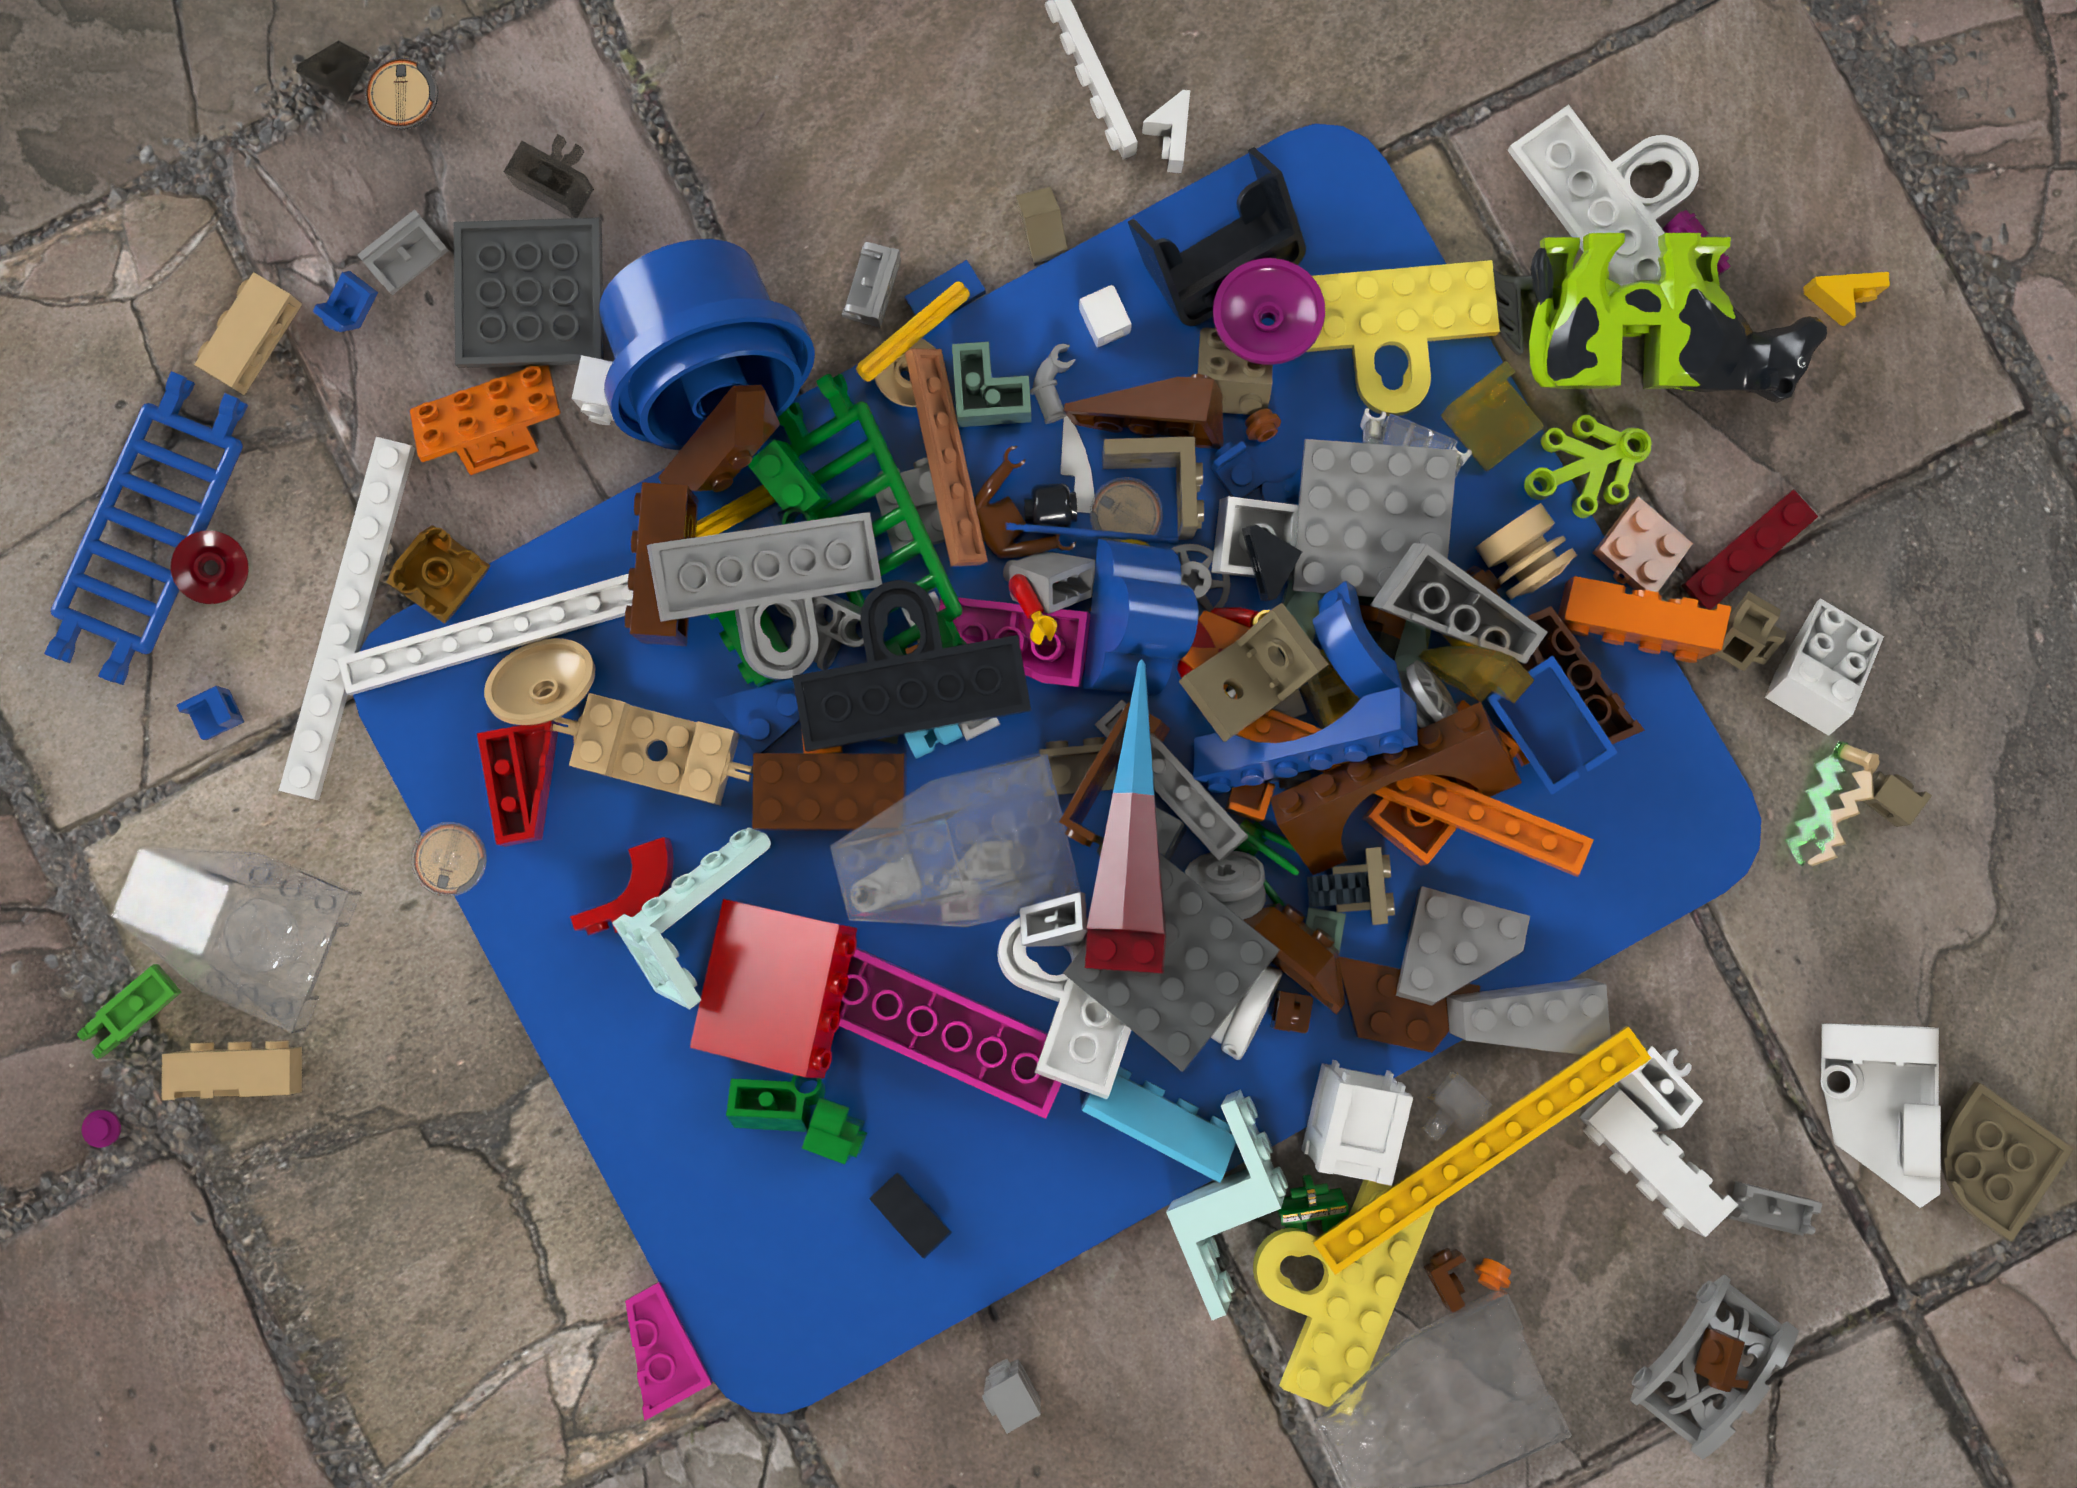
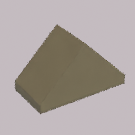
M1051 187L1016 195L1033 265L1046 263L1068 251L1060 208Z

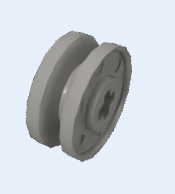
M1233 851L1220 862L1210 852L1190 862L1185 870L1187 876L1242 920L1258 913L1266 902L1263 884L1265 882L1263 864L1256 857L1247 853Z

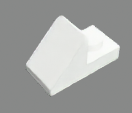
M1190 90L1179 92L1143 122L1142 134L1164 136L1161 159H1168L1167 172L1182 173Z

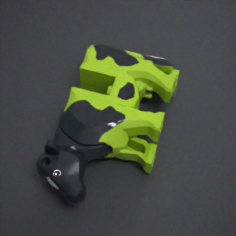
M1589 233L1583 237L1584 253L1574 269L1573 263L1580 248V237H1546L1540 240L1541 248L1536 251L1532 258L1530 268L1532 284L1538 304L1532 323L1529 350L1530 368L1535 381L1541 387L1556 389H1608L1621 386L1623 337H1640L1641 334H1645L1643 389L1671 388L1698 392L1740 390L1747 393H1756L1771 402L1778 403L1793 395L1796 384L1807 371L1814 351L1826 339V325L1817 317L1811 316L1800 318L1787 327L1753 332L1745 318L1735 309L1729 297L1720 288L1717 263L1720 256L1730 247L1731 237H1701V233H1664L1658 236V247L1661 251L1658 257L1661 270L1660 280H1640L1625 285H1619L1610 280L1608 265L1613 255L1625 242V233Z

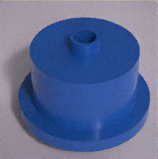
M716 239L688 240L649 252L622 269L608 284L600 300V318L615 358L608 370L604 383L605 398L616 425L627 435L663 448L681 450L733 386L762 385L778 418L794 401L814 364L815 349L802 318L791 308L771 301L750 254L740 246L727 241Z

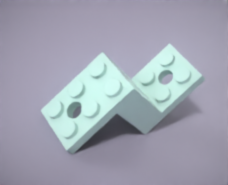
M1241 1089L1228 1094L1221 1104V1108L1247 1169L1223 1178L1220 1183L1217 1181L1212 1182L1173 1200L1166 1211L1211 1320L1227 1314L1230 1302L1232 1301L1231 1293L1235 1292L1228 1272L1226 1270L1221 1272L1216 1261L1220 1254L1212 1236L1281 1209L1286 1195L1285 1189L1288 1188L1282 1169L1280 1167L1274 1168L1270 1160V1154L1273 1153V1149L1266 1132L1259 1133L1256 1127L1255 1118H1258L1255 1105L1250 1096L1244 1098Z

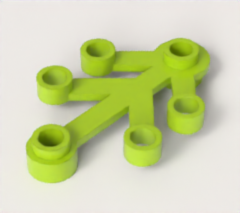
M1590 415L1580 416L1572 424L1573 434L1582 440L1593 436L1612 445V447L1605 450H1600L1565 435L1559 428H1551L1541 437L1543 449L1551 453L1562 450L1581 458V460L1554 471L1544 467L1535 469L1525 478V491L1531 498L1543 500L1553 494L1558 485L1589 473L1581 496L1572 503L1573 513L1579 518H1587L1595 513L1598 508L1596 499L1608 464L1620 460L1614 481L1607 485L1603 491V497L1607 503L1618 505L1626 500L1629 495L1628 484L1635 464L1644 461L1651 452L1652 443L1647 432L1639 428H1627L1619 432L1598 423ZM1581 422H1584L1588 425L1589 432H1585L1581 429ZM1549 435L1557 438L1558 445H1553L1550 442ZM1627 442L1634 444L1635 452L1628 447ZM1533 481L1541 483L1542 491H1538L1535 488ZM1612 488L1619 490L1620 498H1616L1612 494ZM1581 501L1588 503L1589 511L1582 509Z

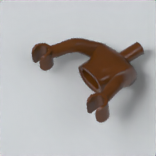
M1018 446L1009 447L1004 451L1002 464L992 473L974 497L983 542L1000 559L1030 556L1055 548L1062 551L1073 549L1077 541L1067 547L1062 546L1059 541L1060 534L1013 543L1024 531L1006 530V523L1025 525L1026 522L1009 496L994 503H989L1012 470L1021 467L1025 463L1026 459L1018 464H1012L1008 460V454Z

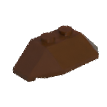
M733 386L659 475L658 478L661 483L688 485L692 491L713 490L714 492H720L730 487L736 475L751 463L755 453L780 425L763 386Z
M1280 903L1264 905L1258 913L1244 919L1247 924L1280 949V952L1272 961L1273 964L1321 1001L1332 1012L1337 1014L1345 1004L1339 950L1332 946L1335 940L1320 928L1314 931L1303 922L1305 916L1290 904H1287L1285 907Z

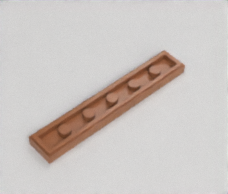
M912 348L905 352L950 565H981L987 562V556L942 349Z

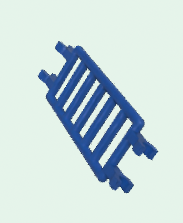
M172 371L167 379L166 391L160 405L156 406L146 403L141 407L50 611L52 616L62 620L56 636L49 642L44 654L70 663L81 629L116 643L110 658L104 663L98 677L121 685L125 683L129 671L128 666L135 651L141 654H149L153 651L179 593V589L173 581L170 569L100 541L99 539L107 521H112L176 548L187 536L207 530L243 449L242 442L231 435L237 422L243 417L248 405L241 402L240 399L224 393L219 407V414L213 428L178 415L184 400L192 392L195 383L187 380L185 376ZM152 421H157L225 449L217 469L144 440ZM139 453L209 482L210 485L202 503L130 474L129 472L137 454ZM122 488H128L195 516L187 536L114 507ZM92 555H98L165 583L157 603L84 574ZM79 587L149 616L150 619L142 637L69 608L77 588Z

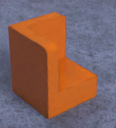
M1268 782L1256 786L1243 785L1232 788L1225 811L1257 822L1263 821L1275 784Z

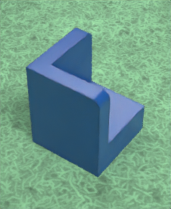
M214 686L177 704L179 712L190 715L202 740H209L244 723L230 690L223 687Z

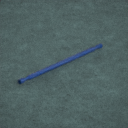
M1006 523V530L1013 531L1023 530L1036 533L1119 540L1134 539L1143 542L1178 544V537Z

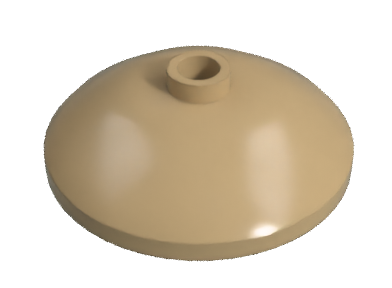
M552 638L529 643L511 652L491 671L484 689L486 703L498 719L510 724L536 725L552 721L568 713L585 697L594 681L595 664L588 650L572 640Z

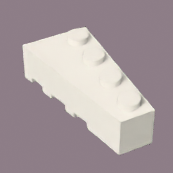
M1610 1087L1579 1117L1587 1125L1583 1129L1585 1134L1598 1146L1604 1143L1613 1152L1609 1157L1610 1160L1625 1174L1629 1171L1634 1174L1639 1180L1636 1187L1650 1201L1653 1202L1657 1199L1666 1208L1662 1214L1677 1229L1683 1226L1707 1237L1738 1206L1729 1195L1723 1196L1714 1192L1709 1187L1714 1180L1689 1161L1686 1164L1682 1160L1685 1156L1684 1151L1665 1134L1662 1133L1659 1136L1655 1132L1658 1126L1621 1089Z

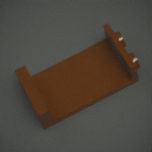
M1130 702L1125 706L1059 823L1068 827L1065 835L1088 847H1091L1093 842L1103 846L1104 838L1081 824L1120 758ZM1149 714L1150 735L1163 742L1170 728L1160 719Z

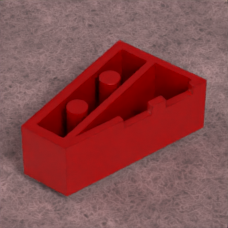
M554 720L536 725H518L477 733L496 845L506 847L538 841L543 838L558 732L553 731V724L560 725L554 722Z

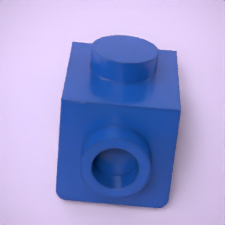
M351 271L342 272L328 301L316 304L313 312L322 318L323 324L331 330L344 332L359 329L378 292Z

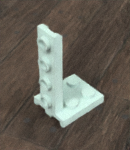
M749 827L734 833L730 837L729 843L720 850L706 855L701 860V864L689 874H684L675 879L671 884V888L661 896L648 900L642 906V910L634 917L623 914L612 923L656 993L689 1010L701 1001V998L694 989L697 986L695 978L687 969L681 968L676 960L679 957L677 949L668 939H663L661 933L766 852L771 845L766 833Z

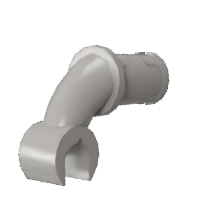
M1058 344L1053 348L1048 358L1038 368L1033 388L1030 390V394H1035L1045 419V424L1056 422L1067 416L1063 411V405L1055 388L1058 384L1057 380H1054L1057 373L1066 372L1075 361V359L1069 362L1057 360L1058 353L1065 352L1070 347L1067 344Z

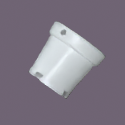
M1268 966L1211 1037L1222 1044V1051L1236 1060H1240L1244 1056L1280 982L1282 976L1280 969Z

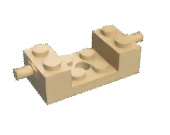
M592 693L588 694L584 712L578 721L563 717L554 720V722L568 725V727L553 724V731L574 736V748L569 766L721 806L728 777L749 782L751 775L737 771L753 772V766L733 762L740 735L736 731L670 716ZM658 740L665 742L668 749L666 757L661 761H652L648 755L650 744Z

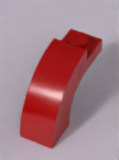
M662 837L628 849L632 861V874L627 888L617 899L608 904L570 916L574 930H586L587 935L609 929V921L613 923L623 914L634 917L642 910V906L648 900L659 897L666 892L670 886L673 873V849L670 838Z

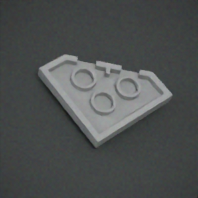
M1421 886L1417 893L1395 996L1434 1005L1458 989L1465 987L1501 964L1513 959L1524 950L1530 916Z

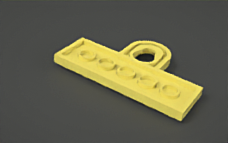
M1492 260L1312 276L1319 285L1324 297L1325 318L1319 337L1306 352L1352 348L1357 392L1363 403L1378 414L1384 411L1386 416H1401L1414 410L1423 401L1431 383L1428 341L1496 336L1500 332ZM1386 345H1394L1401 348L1408 359V368L1403 375V384L1396 390L1387 389L1382 383L1381 376L1375 370V352Z
M1363 1180L1349 1216L1392 1186ZM1435 1207L1336 1275H1334L1312 1241L1318 1238L1314 1234L1301 1229L1284 1228L1271 1233L1262 1241L1253 1261V1274L1259 1289L1273 1302L1307 1316L1279 1384L1283 1390L1348 1416L1351 1415ZM1291 1255L1296 1257L1311 1255L1318 1258L1323 1264L1324 1269L1323 1279L1319 1286L1309 1291L1296 1289L1290 1279L1285 1277L1280 1271L1282 1260Z

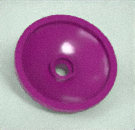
M1276 258L1252 260L1234 269L1219 286L1213 305L1215 328L1226 347L1242 359L1263 365L1285 363L1304 354L1319 337L1325 318L1324 297L1314 278L1300 266ZM1265 318H1270L1274 321V324L1266 326L1261 321Z

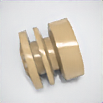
M1542 503L1528 510L1475 547L1488 568L1502 562H1506L1509 568L1498 578L1500 585L1513 576L1520 582L1506 592L1510 600L1517 596L1534 592L1561 574L1570 561L1577 556L1573 548L1559 557L1553 551V549L1566 541L1564 535L1548 542L1543 537L1555 522Z

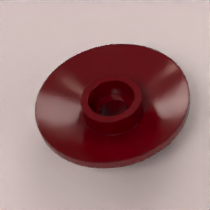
M199 531L187 536L177 545L171 558V575L175 585L186 597L199 603L219 604L232 599L242 590L248 578L249 563L244 549L235 539L218 531ZM210 560L218 564V571L213 575H209L204 569L206 562Z

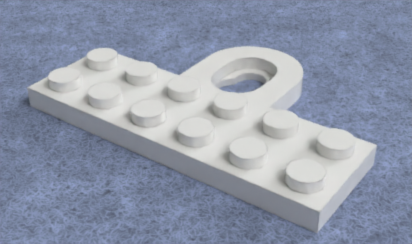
M1567 105L1510 145L1508 152L1572 237H1580V248L1583 252V237L1589 233H1625V242L1615 252L1608 265L1610 280L1619 285L1640 280H1660L1661 270L1658 257L1661 251L1658 247V236L1665 232L1656 221L1681 204L1691 194L1699 177L1697 158L1686 143L1673 136H1651L1611 162L1570 105ZM1656 162H1665L1670 165L1672 169L1671 178L1665 182L1663 191L1658 196L1644 198L1633 191L1630 185V177L1632 172L1641 165H1653Z
M1019 917L1005 929L998 945L1000 968L1006 978L1017 987L1059 1002L1034 1073L1107 1099L1110 1095L1131 1029L1064 974L1057 976L1049 975L1042 971L1037 962L1029 959L1026 954V946L1021 945ZM1087 932L1080 946H1063L1070 953L1072 961L1086 945Z

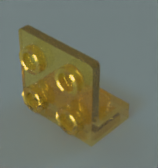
M1507 361L1503 362L1448 405L1440 415L1464 446L1472 451V456L1485 471L1492 469L1543 428V423L1508 382L1515 371Z

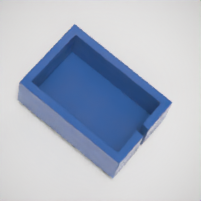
M1553 656L1487 698L1551 795L1581 777L1576 768L1583 765L1589 772L1618 753Z

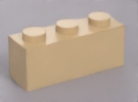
M253 272L250 278L243 281L239 286L237 298L231 308L220 316L217 330L210 341H206L200 347L197 355L198 359L194 365L240 394L245 395L302 306V303L290 293Z

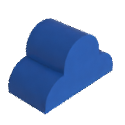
M1098 539L1083 681L1084 689L1132 694L1138 662L1142 659L1146 664L1147 694L1149 696H1156L1162 692L1169 680L1173 660L1182 659L1190 650L1197 630L1198 605L1191 587L1181 584V565L1178 555L1174 550Z

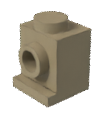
M1877 771L1873 774L1874 799L1863 802L1894 826L1900 827L1911 825L1932 795L1927 791L1916 793L1912 790L1914 785L1903 776L1894 774V776L1892 774L1884 775L1882 772Z

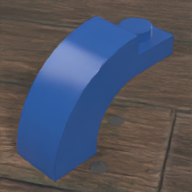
M1344 581L1335 589L1327 592L1317 601L1320 614L1312 619L1318 640L1327 658L1342 680L1359 699L1365 695L1398 687L1402 689L1397 663L1377 645L1364 624L1356 588L1348 581Z

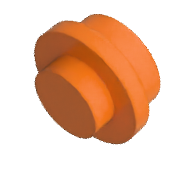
M1483 1258L1481 1265L1477 1264L1475 1266L1474 1272L1479 1276L1478 1282L1494 1291H1499L1500 1287L1509 1288L1511 1284L1509 1280L1511 1270L1506 1266L1489 1258Z

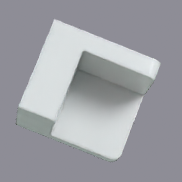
M1113 285L1079 300L1080 313L1097 348L1130 334L1132 323Z

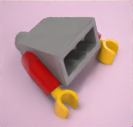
M1046 551L1018 561L1010 560L1006 563L1003 570V576L1009 582L1008 586L1012 600L1018 602L1027 619H1032L1035 623L1031 630L1030 638L1038 645L1042 643L1045 635L1049 641H1052L1057 629L1056 621L1050 616L1043 615V612L1053 613L1088 599L1093 594L1094 559Z

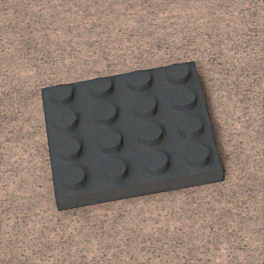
M599 217L454 222L455 365L458 368L579 365L581 355L604 360V332L599 313V304L603 295L602 222Z
M1159 853L1166 924L1164 974L1086 969V945L1063 974L1179 1070L1184 1072L1277 956L1280 949Z

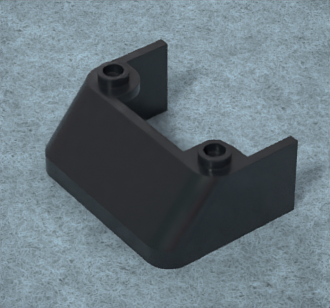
M1255 147L1249 149L1248 153L1257 180L1246 186L1237 198V209L1240 218L1180 253L1178 247L1169 239L1161 238L1154 240L1134 218L1128 221L1146 269L1174 314L1187 326L1199 325L1213 317L1214 299L1219 286L1227 275L1240 265L1263 258L1282 259L1299 265L1305 256L1306 245L1283 174Z

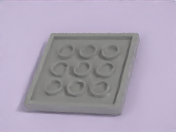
M1304 439L1295 545L1297 549L1303 552L1293 569L1292 590L1327 593L1344 581H1348L1356 588L1358 596L1376 597L1413 543L1427 544L1448 559L1458 450Z

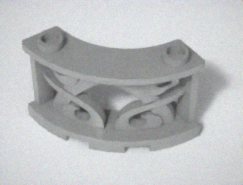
M1725 1274L1714 1282L1707 1281L1702 1285L1696 1295L1698 1302L1676 1338L1648 1368L1646 1366L1642 1367L1632 1380V1385L1635 1387L1630 1401L1636 1406L1638 1404L1644 1406L1691 1443V1451L1702 1460L1717 1450L1736 1432L1735 1428L1732 1427L1733 1422L1742 1416L1741 1413L1744 1410L1751 1415L1770 1390L1765 1381L1769 1380L1774 1368L1783 1369L1799 1332L1788 1321L1783 1324L1778 1322L1730 1284L1731 1279ZM1722 1301L1740 1314L1737 1329H1733L1734 1318L1730 1311L1726 1310V1316L1723 1320L1717 1318L1716 1311ZM1749 1322L1753 1324L1755 1327H1757L1760 1331H1762L1766 1336L1753 1331H1748ZM1708 1325L1710 1328L1718 1329L1744 1341V1345H1747L1743 1354L1746 1356L1752 1354L1754 1359L1749 1367H1744L1740 1359L1736 1374L1749 1381L1747 1389L1732 1387L1731 1392H1725L1708 1385L1698 1390L1694 1369L1697 1352L1700 1350L1704 1335L1703 1332ZM1680 1363H1681V1374L1678 1373V1372H1676V1371H1674V1370L1678 1367V1365H1679ZM1670 1381L1673 1387L1664 1394L1672 1398L1684 1395L1685 1399L1671 1406L1655 1394L1654 1391L1663 1382ZM1718 1393L1724 1397V1401L1719 1407L1713 1406L1714 1400L1711 1398L1707 1399L1704 1403L1702 1401ZM1689 1409L1698 1423V1427L1683 1416L1681 1412Z

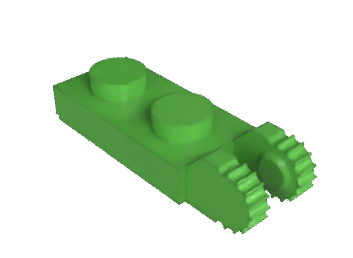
M153 964L95 1013L96 1017L87 1023L77 1033V1036L82 1041H86L106 1027L111 1034L92 1051V1054L97 1059L102 1058L121 1042L127 1040L182 992L159 964Z

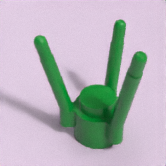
M1245 819L1239 827L1248 835V838L1234 851L1255 856L1260 850L1293 875L1299 874L1298 868L1265 844L1266 838L1295 851L1287 838L1266 829L1257 821L1253 824ZM1265 879L1263 884L1266 894L1275 904L1280 903L1284 906L1283 901Z

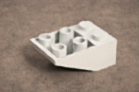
M1820 598L1777 668L1765 698L1829 736L1853 715L1884 636Z

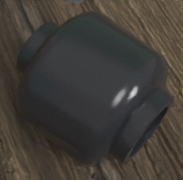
M1063 483L1035 485L1031 492V498H1024L1025 521L1032 520L1033 525L1070 528L1072 522H1077L1076 492H1070L1069 487Z

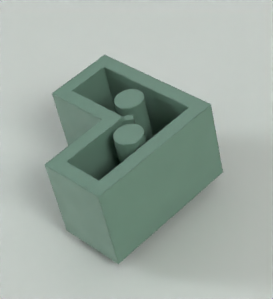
M989 342L952 344L958 427L1031 422L1029 376L992 378Z

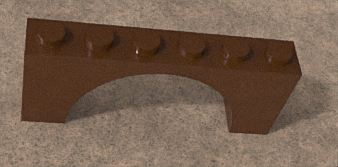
M1481 702L1417 730L1418 745L1403 748L1398 753H1381L1368 756L1367 759L1360 762L1349 761L1270 797L1278 827L1313 876L1347 861L1341 842L1343 828L1347 819L1364 799L1386 785L1415 776L1445 775L1469 782L1484 795L1491 797L1522 783L1511 754Z

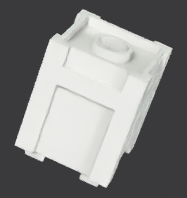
M1332 1060L1331 1065L1322 1063L1301 1150L1314 1161L1318 1172L1338 1174L1392 1186L1413 1096L1405 1092L1406 1086L1402 1082L1397 1084L1391 1071L1386 1070L1385 1076L1339 1068L1340 1064L1337 1060Z

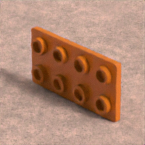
M548 365L529 366L512 374L492 379L489 382L466 390H460L454 394L410 409L417 455L420 461L426 462L456 451L470 475L539 452L537 440L529 425L558 416L561 413L551 369Z

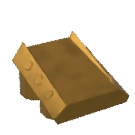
M432 525L420 532L395 562L386 582L445 624L483 579L490 565L480 559L474 552L453 540L442 528H436Z

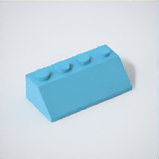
M1120 1066L1107 1099L1087 1092L1081 1104L1083 1112L1219 1183L1223 1179L1236 1144L1235 1138L1230 1132L1229 1124L1214 1115L1210 1121L1198 1116L1199 1108L1181 1098L1175 1104L1163 1097L1166 1090L1145 1080L1143 1086L1129 1079L1132 1073Z

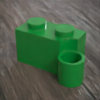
M774 439L754 456L751 463L748 464L782 510L787 511L783 516L782 525L794 523L795 518L801 513L805 515L807 521L818 520L816 514L833 501L786 442Z
M793 1075L791 1082L731 1078L726 1116L734 1128L808 1132L811 1116L809 1106L816 1105L820 1097L824 1098L826 1092L825 1085L821 1078H807ZM810 1080L817 1082V1086L812 1092L804 1094L799 1091L804 1082Z
M820 1097L811 1118L810 1127L802 1149L846 1164L851 1157L857 1158L862 1150L867 1136V1132L862 1131L864 1121L849 1116V1107Z

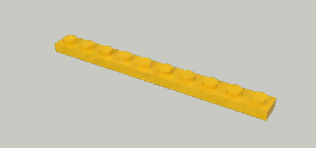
M1626 1026L1313 1240V1244L1334 1275L1338 1274L1652 1058L1630 1027Z

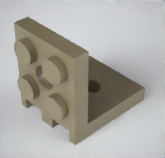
M1195 437L1104 439L1102 452L1103 469L1176 467L1178 540L1193 539L1196 530L1201 529L1202 522H1204V500H1197V492H1200V485H1203L1202 462L1196 463Z
M1281 603L1269 611L1236 642L1186 674L1179 680V683L1223 742H1226L1286 700L1329 664L1299 626L1295 617ZM1278 648H1280V649L1282 650V652L1284 653L1285 657L1282 656V654L1280 653V651H1279ZM1224 684L1230 685L1235 690L1237 699L1230 698L1225 693Z

